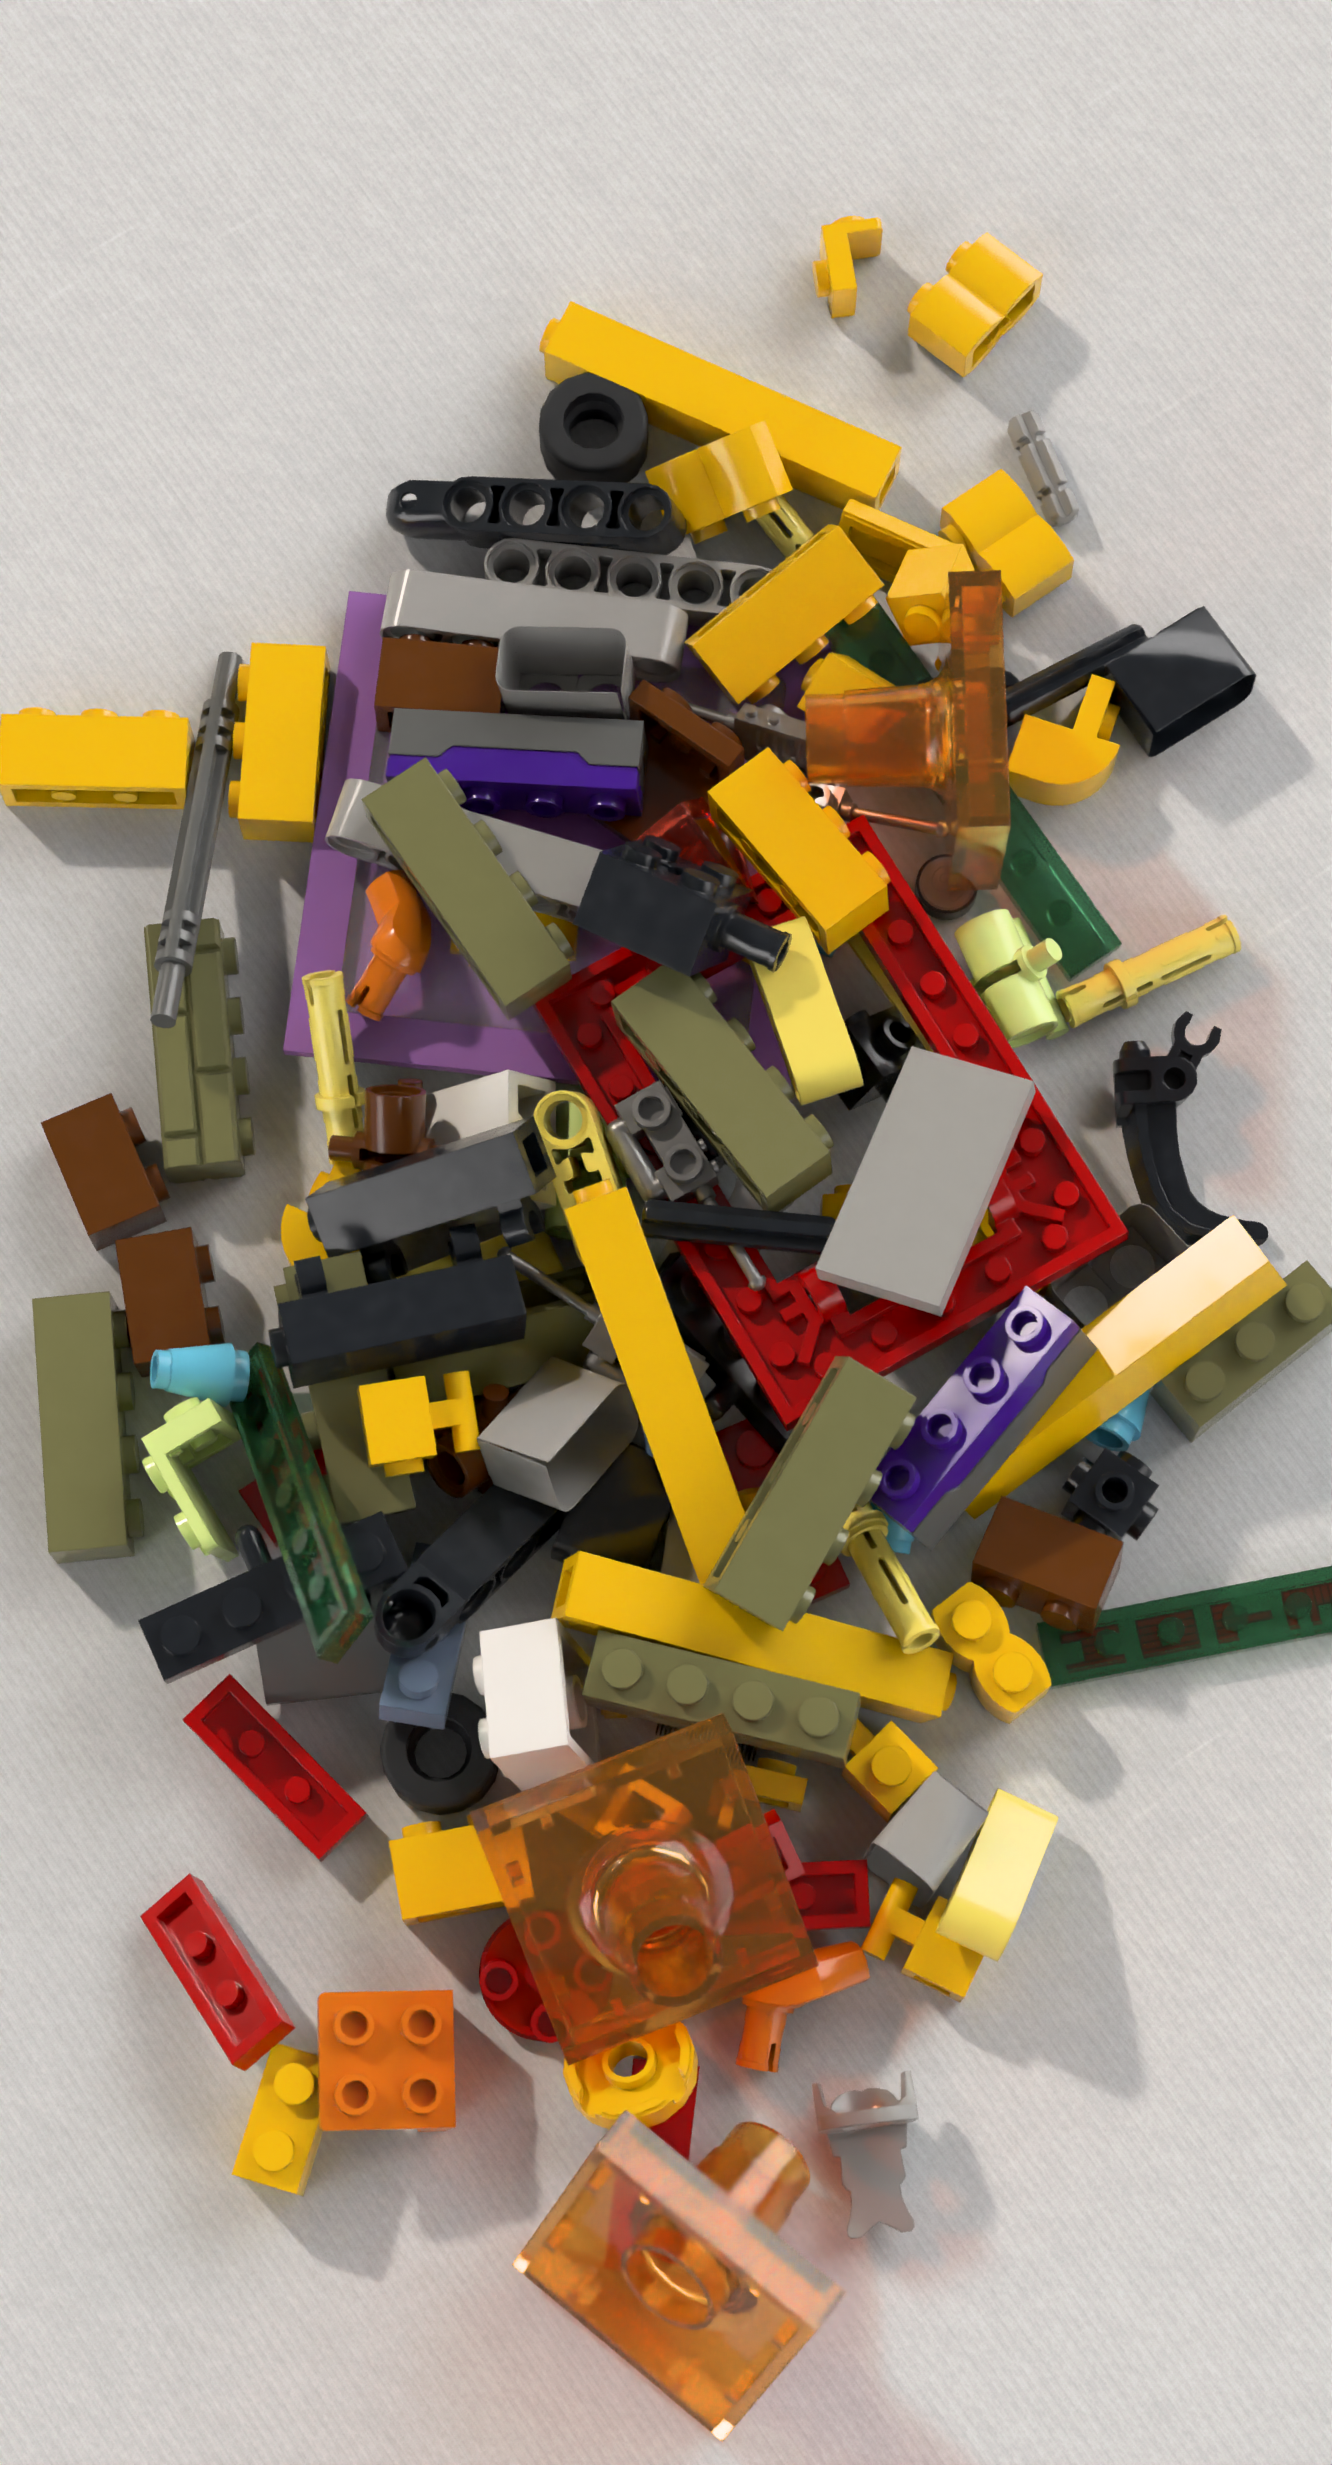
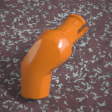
M404 870L385 872L376 878L365 891L378 924L370 940L372 945L371 951L374 956L345 1001L354 1008L358 1005L359 1007L356 1011L375 1021L382 1020L383 1013L407 974L414 976L416 972L420 973L422 971L431 946V917Z
M853 1941L823 1946L776 1961L747 1976L738 1993V1996L742 1997L741 2003L747 2005L742 2039L735 2064L759 2071L778 2072L780 2048L788 2013L792 2014L795 2008H800L810 2002L867 1981L870 1978L863 1949Z

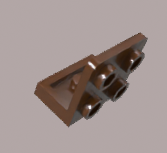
M643 679L628 697L630 720L644 721L649 746L642 817L625 815L623 819L618 821H603L591 818L625 842H633L639 839L644 841L646 835H651L674 843L681 848L682 853L712 820L707 791L744 765V748L737 735L728 727L718 722H713L710 725L694 714L689 703L680 694L666 687L659 690Z

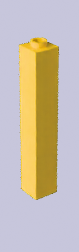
M570 301L561 320L556 318L550 320L541 338L539 351L544 353L545 378L561 384L567 378L583 373H592L628 388L641 397L648 415V424L700 447L765 421L791 486L842 510L850 498L880 510L899 473L901 446Z
M609 1178L573 1191L576 1204L565 1208L564 1211L700 1584H704L743 1518L745 1511L627 1186L614 1190Z
M1234 1214L1081 1329L1098 1348L1097 1351L965 1509L974 1520L998 1503L1001 1495L1006 1497L1287 1286L1286 1282Z
M579 1551L564 1560L551 1618H557L565 1628L597 1636L598 1630L858 1692L860 1693L861 1708L920 1724L941 1718L942 1711H947L953 1701L957 1685L956 1674L950 1672L954 1653L927 1647L922 1651L906 1654L903 1653L900 1647L901 1644L896 1637L805 1613L796 1624L789 1621L785 1629L781 1631L703 1587V1584Z

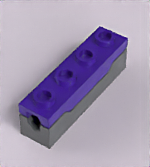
M394 708L388 752L390 758L387 760L385 777L388 782L426 757L437 774L444 769H447L452 774L467 799L460 807H464L468 811L478 814H494L500 809L525 810L534 816L543 818L557 817L562 812L589 814L598 820L618 821L623 819L625 815L642 817L649 746L644 721Z
M1025 1286L918 1415L908 1436L900 1447L896 1450L891 1448L880 1461L876 1470L882 1473V1479L870 1501L906 1532L932 1551L1098 1348L1071 1318L1028 1286Z

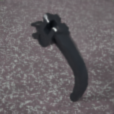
M1185 1011L1173 1024L1170 1036L1172 1046L1166 1056H1151V1051L1145 1041L1124 1042L1119 1051V1059L1113 1061L1116 1128H1122L1126 1154L1141 1204L1152 1207L1187 1245L1192 1246L1229 1217L1207 1209L1195 1198L1190 1191L1180 1157L1176 1107L1181 1105L1193 1093L1197 1085L1196 1069L1201 1059L1208 1056L1220 1043L1222 1029L1214 1026L1204 1044H1191L1185 1037V1029L1193 1014ZM1237 1219L1257 1246L1262 1245L1267 1240L1268 1230L1264 1224Z

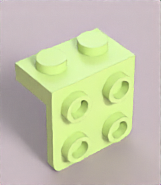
M193 1397L167 1411L163 1416L166 1424L141 1438L150 1456L142 1460V1464L161 1494L167 1491L182 1510V1512L174 1516V1520L188 1545L193 1550L200 1548L205 1556L211 1554L229 1562L239 1556L238 1551L191 1468L246 1435L233 1413L210 1398L200 1402L198 1397Z

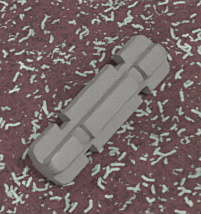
M1028 411L1013 417L1009 421L1007 432L1014 448L1021 453L1018 457L1036 499L1041 500L1043 503L1040 508L1046 522L1051 527H1059L1072 522L1077 518L1079 505L1072 489L1067 488L1065 485L1068 480L1050 439L1045 438L1043 435L1046 430L1039 414L1034 411Z

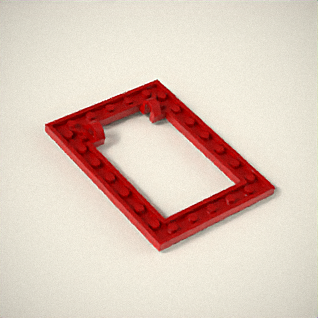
M864 814L847 823L846 825L850 831V837L847 839L861 855L867 851L871 852L883 865L890 878V883L887 884L889 910L858 933L933 1052L1033 1081ZM759 873L739 883L754 890L745 913L746 916L770 927L797 919ZM621 947L572 974L570 981L533 1005L586 1096L595 1104L600 1119L606 1128L610 1122L619 1118L614 1105L656 1082L638 1051L616 1025L611 1001L662 966V964L625 947ZM730 951L727 961L700 973L705 979H708L745 957ZM1035 1083V1095L987 1207L988 1224L994 1234L970 1247L942 1316L883 1298H879L850 1315L837 1284L818 1279L815 1269L818 1261L777 1283L759 1251L754 1248H744L761 1276L764 1275L766 1278L764 1288L759 1291H753L748 1287L749 1281L728 1246L674 1241L786 1431L796 1426L836 1356L850 1357L880 1376L885 1377L1009 1307L1025 1286H1028L1035 1292L1128 1239L1129 1231ZM645 1136L638 1140L655 1170L657 1171L664 1167L647 1137ZM717 1184L712 1187L716 1194L714 1199L719 1206L731 1207L719 1185ZM695 1198L686 1202L698 1204ZM808 1295H811V1297L813 1298V1300H814V1302H815V1304H816L817 1310H816L815 1306L813 1305V1303H812V1301L810 1300V1298H809Z

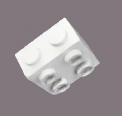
M508 1069L426 1094L425 1138H434L436 1145H444L531 1117L539 1101L547 1094L556 1091L555 1081ZM556 1107L553 1109L550 1118L551 1127L555 1133ZM552 1181L538 1193L530 1195L540 1210L556 1206V1191ZM496 1206L442 1224L457 1227L474 1223L477 1228L499 1222L500 1214Z

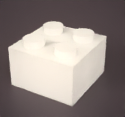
M557 1618L480 1631L481 1655L474 1656L473 1675L479 1694L485 1695L486 1718L480 1719L478 1722L479 1742L485 1758H490L501 1769L503 1776L509 1778L527 1797L603 1784L596 1708L586 1704L582 1696L591 1661L587 1653Z

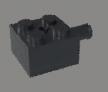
M646 835L644 841L641 839L633 842L627 841L623 845L599 853L573 921L574 925L686 976H692L727 961L730 951L763 965L772 972L777 971L782 965L791 944L792 934L779 931L745 915L754 890L737 883L739 874L732 869L710 861H703L701 866L679 857L681 853L679 846L651 835Z

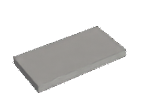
M911 1046L815 1269L818 1279L942 1316L1035 1095L1034 1081Z

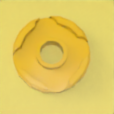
M647 2003L620 2004L596 2013L584 2023L585 2030L579 2034L576 2041L572 2038L565 2050L563 2076L575 2108L591 2123L612 2131H641L665 2122L685 2105L697 2082L698 2058L687 2027L677 2018L675 2021L671 2016L663 2014L662 2008ZM640 2056L647 2060L645 2067L633 2076L623 2077L613 2073L617 2063L626 2057Z

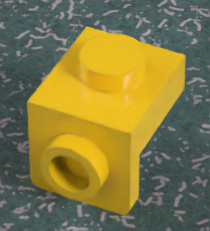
M846 216L837 219L832 224L821 225L820 260L812 262L813 279L817 298H828L831 319L855 315L857 283L852 260L880 255L883 233L880 218L864 219L861 216Z
M758 1758L757 1767L730 1761L727 1778L716 1775L713 1777L706 1814L718 1817L715 1833L725 1834L730 1829L736 1798L801 1812L808 1779L795 1776L797 1766L780 1760Z

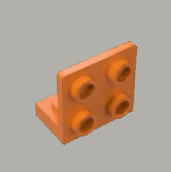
M453 1990L324 1992L318 1996L319 2127L322 2131L418 2129V2132L446 2131L456 2127Z

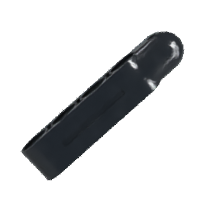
M478 476L461 477L455 481L409 480L399 484L390 491L386 506L388 525L394 531L404 536L417 539L459 540L467 542L470 546L490 549L494 543L503 539L519 538L668 555L680 546L687 531L686 520L669 495L659 486L646 483ZM410 493L416 496L415 500H402L404 496ZM486 502L484 513L477 520L465 523L467 511L477 503ZM537 505H545L543 515L537 522L531 525H523L525 514L529 509ZM594 508H604L603 517L596 525L582 528L583 518L589 511ZM656 510L664 511L663 519L657 527L646 531L641 530L642 521L647 514Z
M492 1485L384 1592L377 1605L374 1631L377 1641L385 1651L399 1658L418 1657L432 1649L456 1624H461L468 1620L561 1528L568 1511H561L499 1486Z

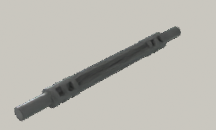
M222 652L219 655L211 698L204 702L154 962V967L159 972L150 1021L160 1028H172L176 1025L184 977L191 974L232 757L234 724L238 722L240 709L235 704L238 670L239 665L243 663V659L234 652Z

